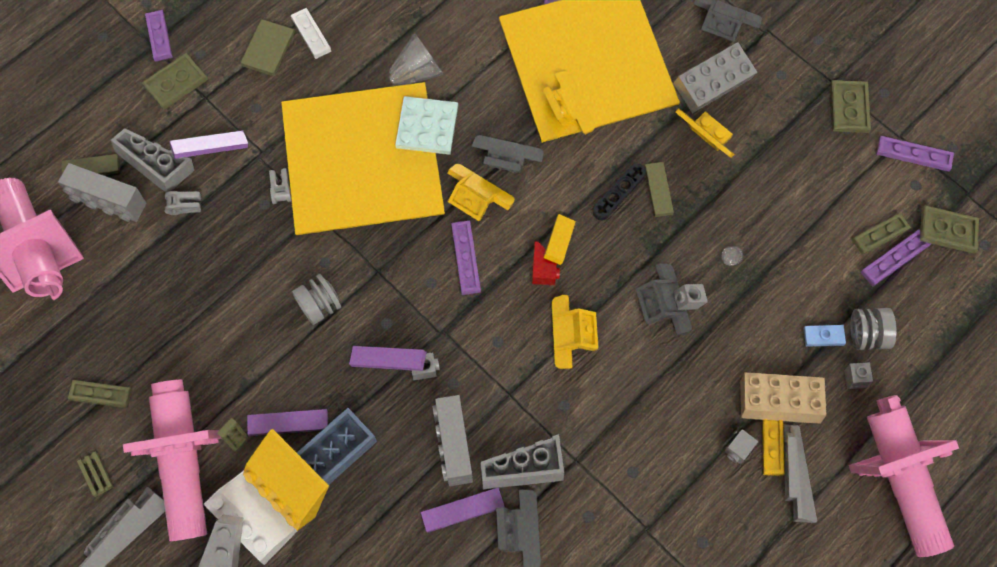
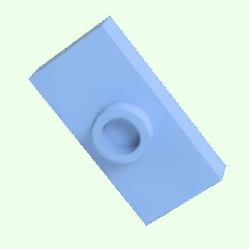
M844 325L805 326L803 328L806 347L844 346L846 344Z

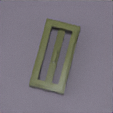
M96 451L91 456L84 457L85 459L77 461L94 497L113 488L112 482ZM94 459L107 485L105 487L103 486L97 474V471L92 463V460ZM86 463L88 464V466H89V468H90V470H91V473H92V475H93V477H94V479H95V481H96V483H97V485H98V488H99L98 491L96 490V487H95V485H94V483H93V481H92V479H91V477H90V475H89V472H88V470H87V468H86V466H85Z

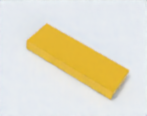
M558 214L543 258L559 265L563 263L576 221Z
M763 419V475L784 476L783 420Z

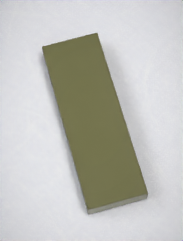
M117 154L62 161V174L68 163L100 175L120 173L119 156Z
M664 162L645 164L654 217L673 215L674 211Z
M899 213L859 234L852 241L860 253L864 255L909 231L911 227L902 214Z
M72 380L68 399L70 401L128 408L132 389L129 387Z
M233 418L217 432L234 452L248 439L247 434Z

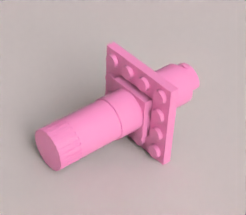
M16 178L1 179L0 223L4 232L0 233V278L13 293L24 288L30 296L44 297L50 295L55 300L63 291V277L60 270L84 259V257L51 210L38 216L36 215L24 183Z
M183 380L151 384L153 396L149 397L154 439L123 444L124 453L131 452V456L151 454V457H157L169 541L207 535L197 450H201V445L219 443L218 439L222 438L217 434L219 430L194 432L189 391H184Z
M898 395L876 400L880 412L867 417L880 455L848 466L851 473H857L859 476L874 475V477H888L917 557L937 555L951 550L954 544L934 491V485L927 465L934 463L933 457L940 456L942 458L953 454L952 451L959 449L956 440L918 441L906 406H901V400Z

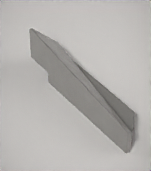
M784 424L785 501H793L794 522L816 523L817 517L800 427L798 425Z
M149 487L144 490L136 503L127 499L87 545L84 551L87 558L79 567H104L165 512L164 499Z

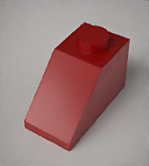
M535 242L532 284L555 285L556 279L560 278V268L556 267L557 263L543 258L546 249L539 242Z

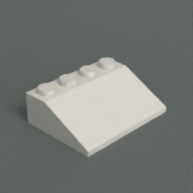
M243 472L218 489L204 503L217 519L223 514L244 517L241 543L264 565L297 532L279 512L273 509L272 504L262 497L251 483L246 481Z

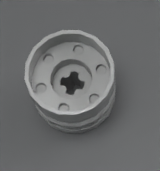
M321 274L315 276L319 285H316L312 279L309 280L311 290L301 285L291 291L312 325L324 319L322 309H325L329 314L333 313L330 304L336 310L342 308L334 288Z
M875 308L873 312L870 309H854L850 324L854 347L857 350H871L875 345L877 349H892L896 342L897 332L895 316L891 308Z

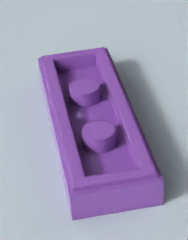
M163 10L146 13L154 60L160 61L173 58Z

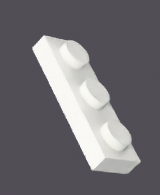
M307 8L291 15L292 21L315 59L331 52L330 46Z

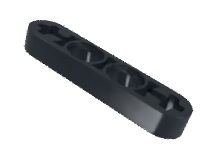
M633 164L595 204L593 215L597 220H606L642 182L646 174V169L643 165ZM634 171H641L640 174H637L633 180L632 177L634 175ZM622 182H628L631 187L629 189H623L620 186V184ZM614 194L618 196L619 200L611 202L608 197ZM605 204H607L608 206L605 209V213L602 212L601 214H599V209L602 210L605 207Z

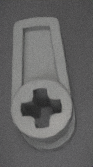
M281 169V185H278L279 182L275 170H270L272 203L277 204L279 201L286 200L292 202L287 169Z
M169 191L165 193V199L167 200L166 214L178 215L201 212V205L195 203L201 201L200 192Z

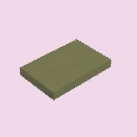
M261 19L241 61V66L275 76L295 34L294 29Z
M185 53L146 79L142 84L160 107L165 110L208 79L189 55Z
M832 80L830 87L833 131L869 133L871 131L868 82Z
M925 205L922 207L920 241L974 254L978 251L979 218Z

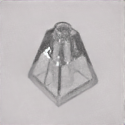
M415 33L390 68L389 72L391 75L388 77L394 85L398 84L400 86L439 77L444 73Z

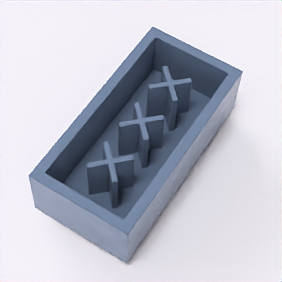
M347 408L300 449L297 454L329 485L377 441L369 429Z

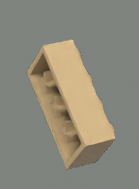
M745 372L740 381L741 418L821 424L826 416L825 378Z

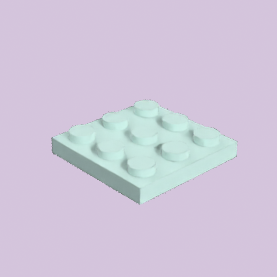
M404 96L395 144L396 148L451 155L458 102Z

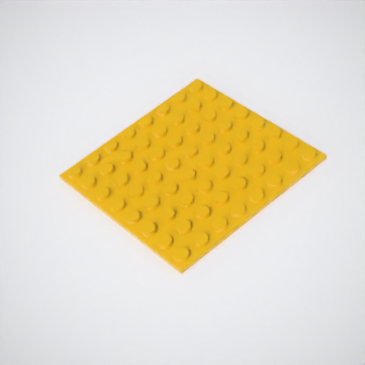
M559 0L499 17L542 143L582 132L578 121L565 126L561 125L543 91L548 86L553 91L561 88L554 74L557 72H570L595 122V128L680 104L640 0Z
M425 82L281 102L296 235L445 214L436 153L398 149L395 146L404 96L427 99Z

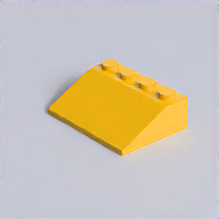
M274 429L268 432L246 463L243 472L246 481L251 483L258 490L259 494L272 504L273 509L279 512L286 519V522L297 531L316 517L329 487Z

